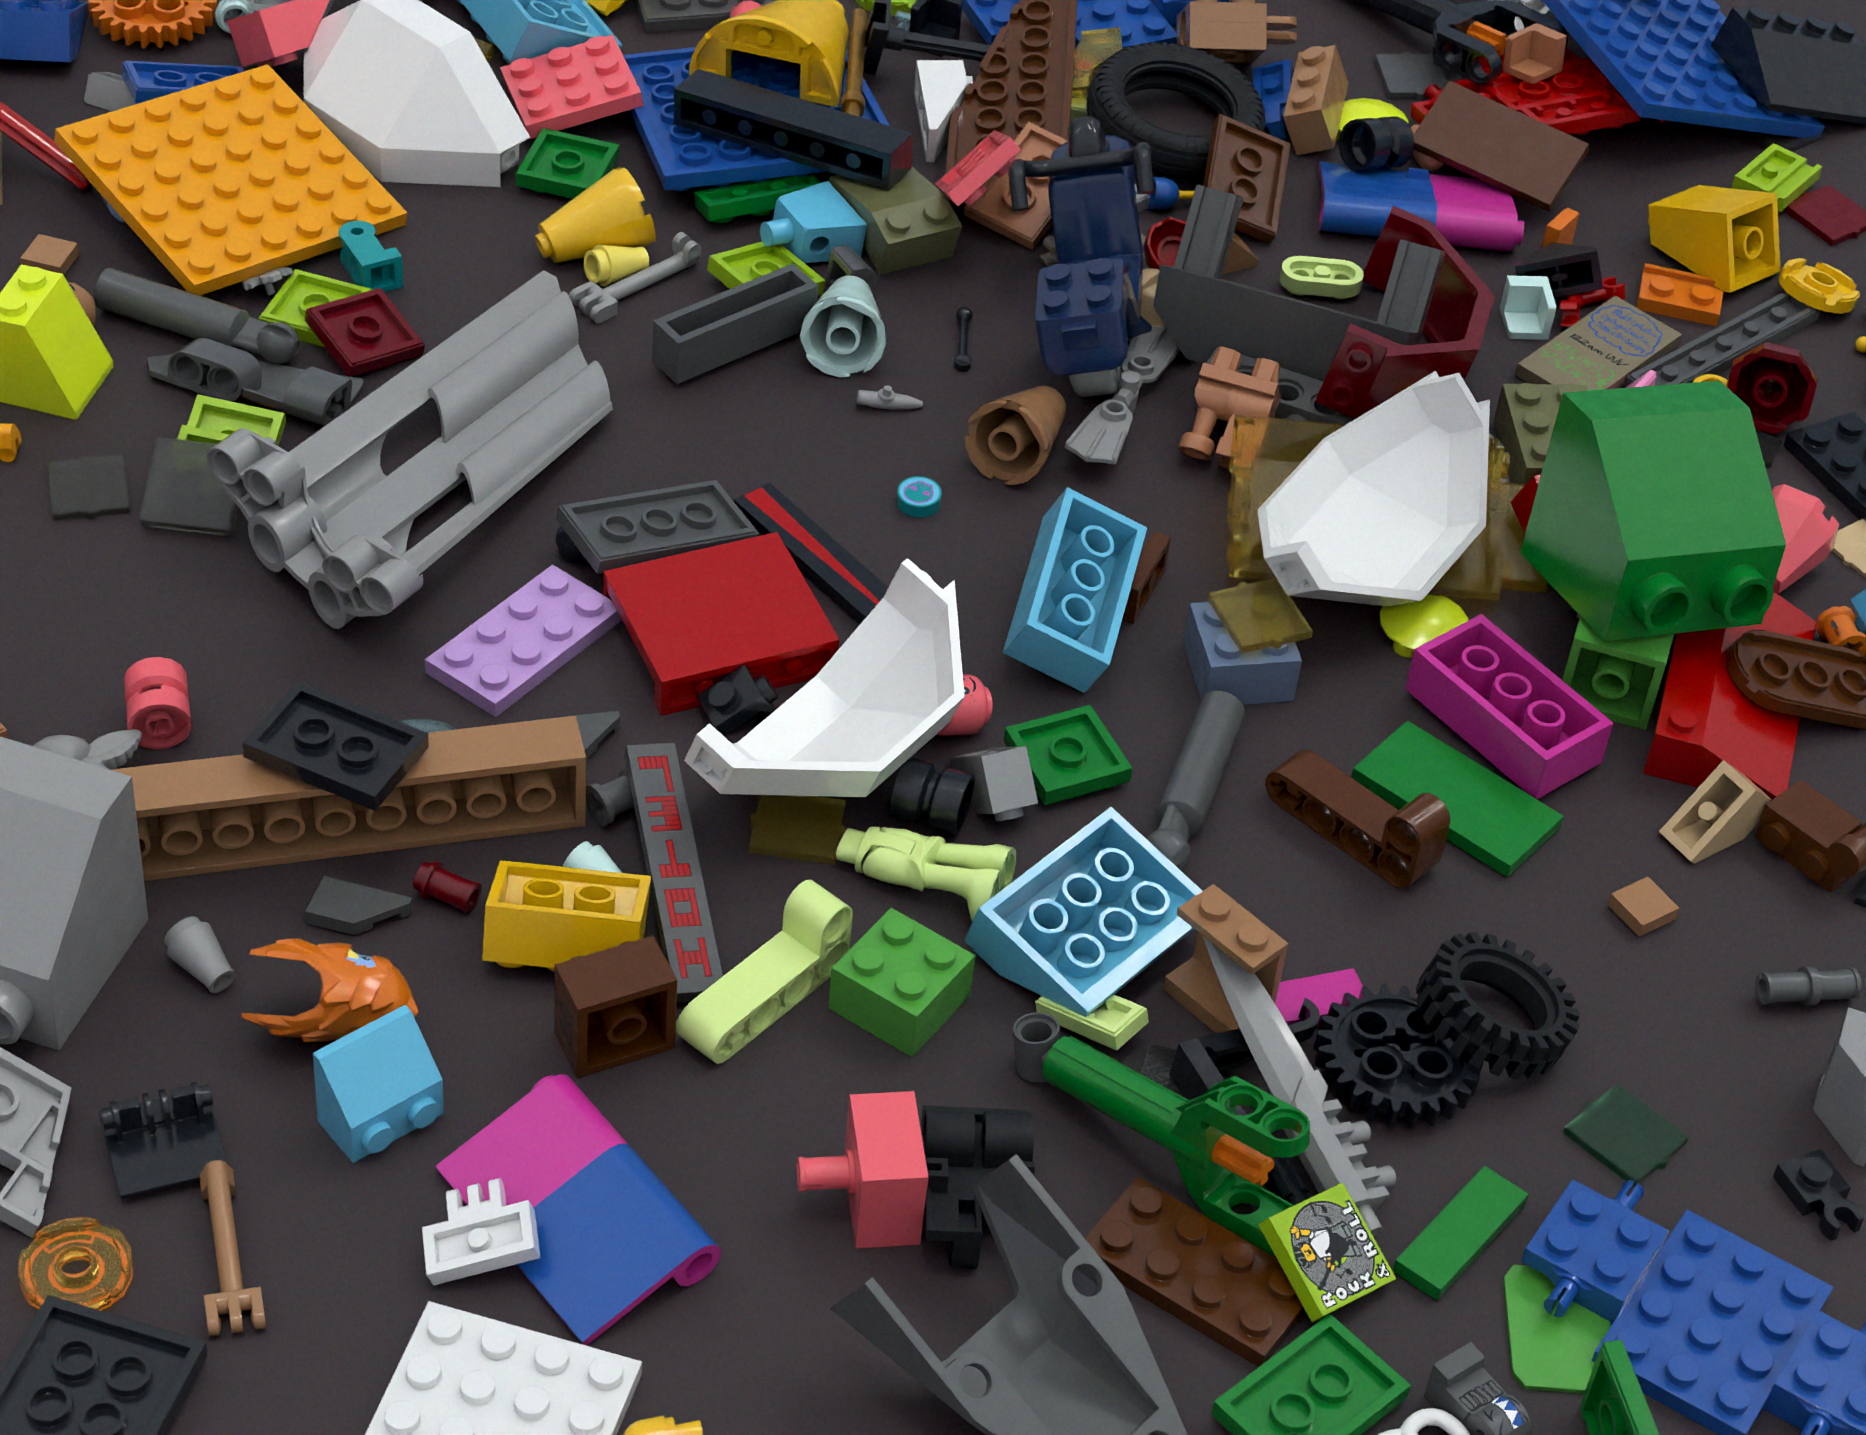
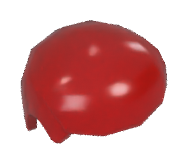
M1168 217L1156 224H1152L1146 233L1142 247L1145 264L1148 268L1160 270V264L1174 266L1186 221Z

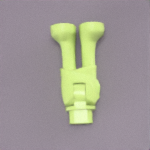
M871 826L866 832L847 828L837 847L836 859L855 864L856 872L864 873L866 876L882 882L910 887L921 892L924 888L958 894L967 900L970 918L973 922L978 908L1011 884L1016 865V850L1000 844L982 846L945 843L944 838L940 836L928 837L907 829L885 827L880 829V827Z

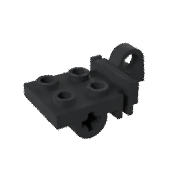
M923 1105L921 1128L928 1171L923 1224H926V1241L949 1242L950 1267L978 1268L982 1241V1222H987L972 1187L1015 1154L1018 1155L1036 1178V1174H1034L1035 1162H1032L1034 1150L1033 1113L1023 1109Z

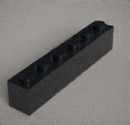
M697 69L674 88V125L886 190H890L911 170L912 132L701 69Z

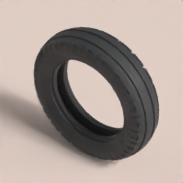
M1143 43L1121 49L1109 56L1099 66L1092 77L1087 92V114L1090 117L1096 118L1101 123L1104 134L1127 140L1132 147H1135L1140 142L1149 143L1152 148V174L1156 177L1164 176L1170 180L1204 182L1211 134L1188 135L1160 128L1139 116L1129 106L1125 96L1146 89L1177 91L1204 102L1218 114L1225 115L1262 132L1265 129L1264 106L1253 84L1239 70L1226 63V61L1212 54L1207 55V52L1203 50L1201 51L1193 47L1189 49L1185 45Z

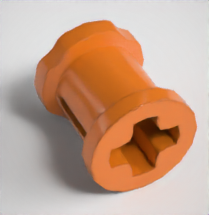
M1834 606L1818 616L1815 629L1821 638L1826 639L1829 644L1850 648L1847 644L1850 642L1854 646L1853 650L1866 656V634L1858 631L1854 624L1856 617L1851 608L1847 606ZM1832 621L1835 622V624L1837 625L1838 629H1836L1835 627H1832V625H1831V622H1832Z

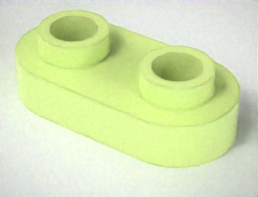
M1292 256L1282 263L1280 283L1294 295H1316L1333 297L1335 299H1347L1356 296L1360 292L1364 273L1357 264L1347 260Z

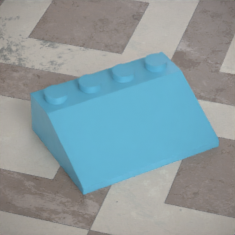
M457 0L471 13L470 18L483 28L487 33V39L500 49L504 54L503 59L509 64L517 59H530L547 54L558 47L568 48L582 44L596 36L606 37L613 35L620 50L623 46L585 0Z
M1110 807L979 907L964 942L1000 976L1077 1014L1087 1017L1194 930L1193 927L1177 915L1178 907L1202 892V890L1118 812Z

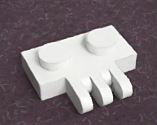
M501 1178L488 1181L490 1200L484 1201L483 1191L479 1183L467 1186L469 1203L467 1206H463V1199L459 1189L447 1191L448 1221L422 1227L426 1275L433 1286L539 1259L540 1250L535 1210L529 1200L507 1205L505 1189Z

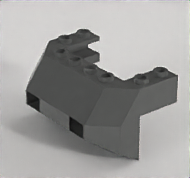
M1196 185L1174 266L1160 264L1153 307L1186 359L1202 364L1203 362L1207 363L1216 347L1222 346L1236 350L1242 355L1254 359L1265 358L1276 361L1281 368L1324 382L1350 323L1402 345H1418L1445 251L1400 239L1377 321L1221 279L1244 197Z

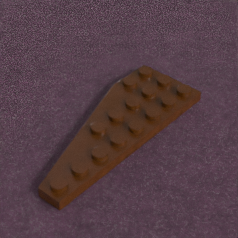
M1020 0L1018 4H1014L1010 11V19L1007 25L1001 27L979 66V74L973 84L969 83L964 92L962 104L959 108H955L950 117L945 174L994 130L1011 137L1014 141L1026 124L1031 122L1068 141L1067 130L1071 122L1078 0Z

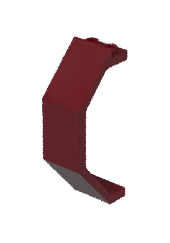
M1395 206L1392 207L1366 263L1362 282L1380 290H1386L1400 239L1445 251L1423 332L1432 343L1402 345L1350 323L1324 382L1319 389L1315 402L1354 419L1434 371L1437 372L1439 377L1460 373L1463 380H1465L1480 349L1495 295L1432 222Z

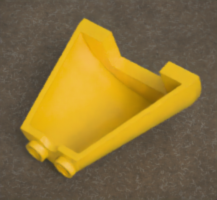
M776 0L724 20L712 27L697 44L691 57L689 76L697 69L730 78L732 52L734 50L800 64V99L837 107L840 104L849 38L848 24L844 16L845 10L842 4L836 0Z

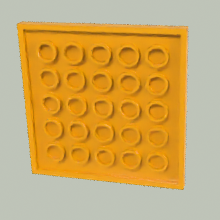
M268 64L55 129L54 142L185 290L199 296L239 283L251 277L265 274L270 270L285 267L341 248L342 243L339 237V229L347 222L358 220L371 223L375 227L376 235L406 225L407 212Z

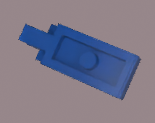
M1290 59L1253 68V86L1257 90L1264 106L1265 126L1268 129L1269 135L1281 140L1286 139L1287 130L1283 115L1294 74Z

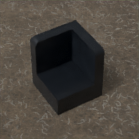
M917 0L911 8L909 32L959 40L962 1ZM932 54V55H935V56H938V57H941V58L944 56V55Z

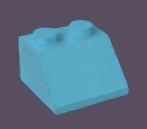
M406 1005L313 1053L318 1123L352 1163L371 1153H378L384 1150L391 1142L417 1128H424L430 1125L437 1117L444 1114L443 1079L412 1011Z

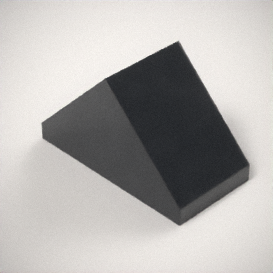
M1550 243L1515 263L1516 276H1548L1554 298L1603 289L1598 251L1594 247Z

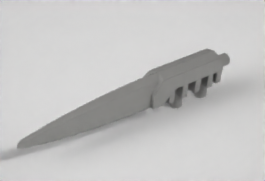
M1203 936L1233 1015L1271 1094L1301 1110L1310 1121V1145L1298 1157L1318 1193L1343 1182L1373 1236L1377 1235L1382 1231L1383 1227L1374 1212L1390 1195L1386 1188L1396 1183V1174L1389 1165L1378 1168L1376 1166L1365 1168L1361 1162L1368 1152L1363 1144L1358 1143L1366 1142L1370 1139L1371 1131L1369 1125L1365 1121L1339 1123L1336 1115L1342 1109L1338 1099L1324 1102L1328 1089L1325 1080L1318 1069L1314 1071L1291 1029L1255 973L1252 975ZM1284 1129L1288 1139L1299 1135L1294 1130Z

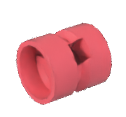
M150 657L135 662L127 669L123 678L127 729H137L142 732V738L138 745L144 748L155 750L168 749L180 744L189 736L192 729L186 671L181 664L169 658Z

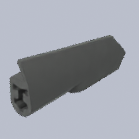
M208 338L195 339L176 353L170 355L147 357L146 362L151 377L213 398L227 401H235L238 398H242L323 427L351 407L364 385V380L361 378L337 375L313 366L306 370L258 361L246 351Z

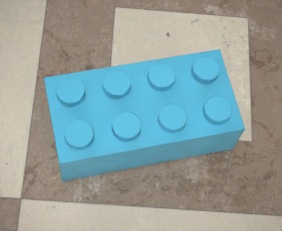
M1067 487L1043 516L1003 653L1085 693L1110 666L1147 527Z

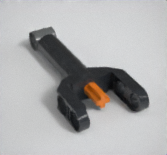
M1356 0L1433 35V64L1476 84L1483 85L1489 83L1501 75L1502 62L1500 56L1504 54L1507 37L1517 32L1514 21L1515 17L1521 19L1524 28L1538 23L1567 36L1566 46L1568 43L1566 29L1558 20L1514 1L1482 0L1456 4L1449 0ZM1461 53L1460 61L1455 59L1454 55ZM1481 56L1485 57L1489 62V74L1485 73L1481 67Z

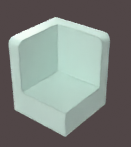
M1507 275L1500 312L1509 339L1549 340L1556 312V303L1548 276Z

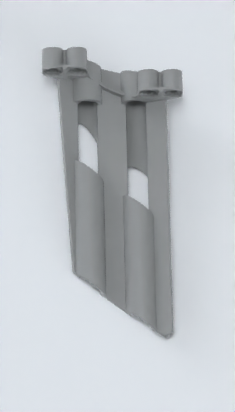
M543 270L291 451L287 452L275 445L276 441L270 437L265 439L248 429L242 428L212 447L207 452L206 460L216 480L240 508L249 522V539L259 560L273 572H280L285 568L309 590L312 604L323 621L332 628L340 629L356 616L387 615L420 590L423 586V574L421 573L476 528L610 413L613 408L603 368L596 360L588 365L578 344L577 318L569 295L565 291H560L556 276ZM434 399L441 420V436L388 476L385 475L380 466V454L387 433ZM467 479L472 502L406 552V544L414 519Z

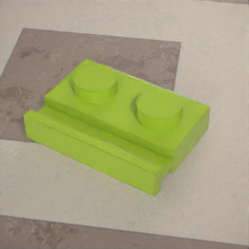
M1773 143L1734 176L1731 188L1777 193L1778 211L1781 212L1819 179L1823 166L1817 164L1811 167L1806 164V158Z

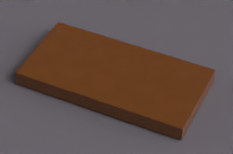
M1452 81L1447 83L1413 135L1414 150L1548 212L1551 211L1589 152L1588 143Z

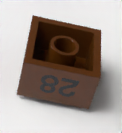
M654 936L633 942H624L613 948L586 956H577L568 961L555 964L554 1034L577 1079L675 1049L678 980Z

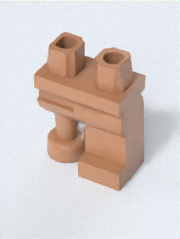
M1220 346L1211 363L1203 362L1199 373L1200 378L1194 393L1198 410L1193 431L1182 435L1177 449L1188 457L1209 461L1215 447V443L1209 436L1217 419L1228 422L1223 437H1220L1215 452L1218 465L1256 477L1275 412L1281 399L1278 386L1280 366L1276 361L1257 358L1252 375L1238 372L1242 360L1241 353Z

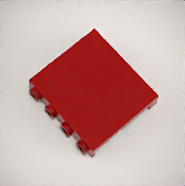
M778 532L604 571L603 595L613 601L655 682L654 704L660 716L701 707L702 705L697 695L743 664L756 678L763 674L775 689L812 680L839 650L840 639Z

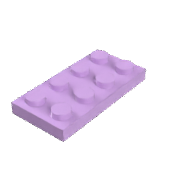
M552 564L425 659V673L489 714L497 717L621 622L622 619L611 599Z

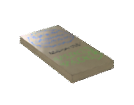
M1614 296L1517 363L1515 375L1525 382L1532 384L1563 385L1569 383L1586 385L1588 391L1617 389L1624 386L1627 375L1667 355L1678 347L1682 334L1621 298Z

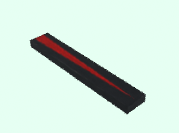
M767 483L734 499V503L760 535L778 532L799 570L859 624L864 621L882 600L889 587L771 483Z

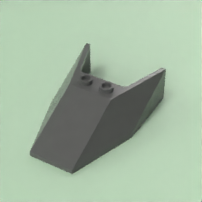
M1017 1154L972 1187L1013 1284V1298L944 1361H940L873 1277L830 1308L966 1421L986 1435H1188L1123 1285Z

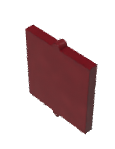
M1831 185L1824 186L1810 193L1803 192L1801 197L1796 198L1783 210L1831 246L1849 238L1857 239L1859 234L1866 231V211Z

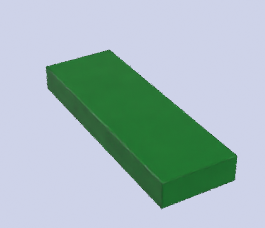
M1484 1165L1396 1259L1393 1272L1438 1301L1525 1207L1529 1194Z

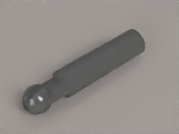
M110 267L101 273L95 286L94 302L97 308L193 339L208 338L237 349L241 348L260 354L264 360L274 364H285L291 361L299 351V336L292 326L284 322L267 323L251 318L248 311Z
M1211 691L1201 698L1156 811V818L1160 825L1158 830L1151 832L1147 837V840L1180 871L1189 862L1190 846L1187 843L1189 837L1197 834L1202 829L1245 716L1242 702L1228 692Z

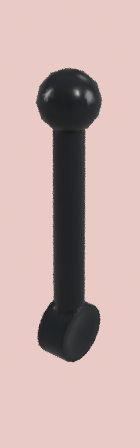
M961 307L956 313L957 320L960 322L959 355L954 359V368L961 372H966L971 368V358L967 355L968 322L971 321L973 314L967 307Z

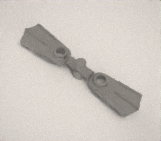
M1165 325L1163 327L1152 326L1150 332L1132 337L1128 346L1127 358L1121 366L1122 374L1117 391L1112 399L1097 405L1088 417L1083 420L1065 442L1066 449L1075 453L1086 462L1117 463L1133 420V413L1135 412L1139 395L1138 390L1143 383H1151L1157 380L1181 351Z

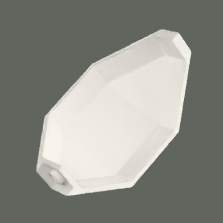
M359 0L321 19L310 47L304 48V103L358 161L381 182L501 187V174L519 164V143L529 139L530 136L471 32L420 0Z
M1434 371L1323 438L1257 510L1264 559L1287 596L1387 607L1422 601L1486 527L1490 399L1476 402L1460 373L1439 377L1437 372Z
M907 558L901 563L882 600L811 681L737 743L732 744L711 724H708L696 735L684 761L720 794L868 796L950 723L965 697L955 580L942 589L926 572L920 570Z

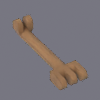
M211 1161L204 1166L200 1173L202 1199H209L221 1293L204 1295L209 1337L220 1335L221 1321L218 1315L229 1314L232 1333L243 1332L241 1312L251 1310V1321L254 1329L266 1328L261 1287L243 1289L231 1196L236 1195L233 1169L224 1161Z

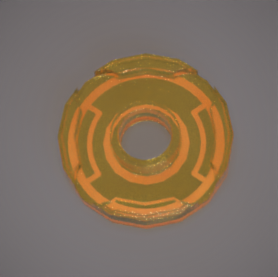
M89 1217L62 1219L43 1227L33 1236V1242L27 1247L26 1251L23 1248L18 1258L20 1288L28 1303L39 1310L47 1295L100 1311L111 1308L125 1295L133 1279L132 1250L124 1234L114 1226H112L113 1230L106 1226L100 1225V1220ZM82 1260L90 1264L81 1273L69 1274L62 1271V1268L72 1261Z

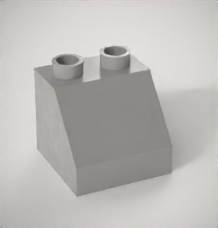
M0 736V1044H12L21 1038L59 1051L149 920L132 776Z

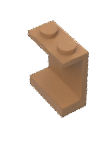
M1212 884L1178 907L1177 915L1198 931L1194 956L1165 976L1163 990L1215 1033L1240 1029L1214 969L1203 939L1204 936L1251 975L1255 973L1273 1002L1276 1003L1288 942L1215 884Z

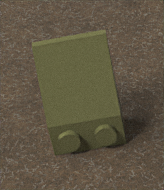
M912 166L911 170L890 190L840 175L830 176L829 183L867 223L863 246L879 275L953 256L962 225L945 194Z

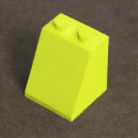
M21 264L0 292V402L77 420L113 369V360L64 275L39 267Z

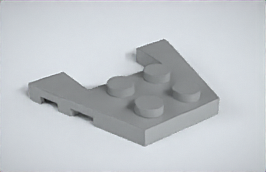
M0 1047V1164L15 1172L0 1192V1220L33 1238L42 1222L46 1194L51 1183L53 1163L60 1142L72 1088Z

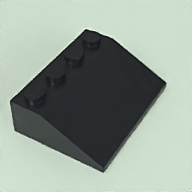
M1732 7L1711 47L1766 110L1866 124V46L1855 35L1856 30L1851 25L1843 21H1836L1835 23L1823 22L1813 16H1808L1807 19L1798 18L1786 12H1779L1778 14L1767 13L1757 7H1750L1749 10Z

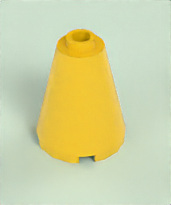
M619 167L611 170L538 225L539 234L534 235V238L543 258L550 257L554 263L584 258L586 252L593 250L596 245L646 247L656 241V232L651 214H644L641 202L645 201L641 190L626 168Z

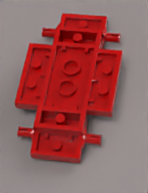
M1567 47L1565 48L1562 71L1535 84L1528 83L1503 72L1505 53L1500 56L1502 72L1496 80L1483 85L1476 84L1468 79L1454 82L1568 135H1584L1589 133L1590 130L1606 127L1620 128L1624 124L1640 121V116L1591 58L1581 59ZM1481 57V67L1485 73L1489 74V62L1485 57ZM1434 83V86L1430 84L1425 89V96L1430 100L1412 103L1410 117L1419 125L1443 91L1436 83Z

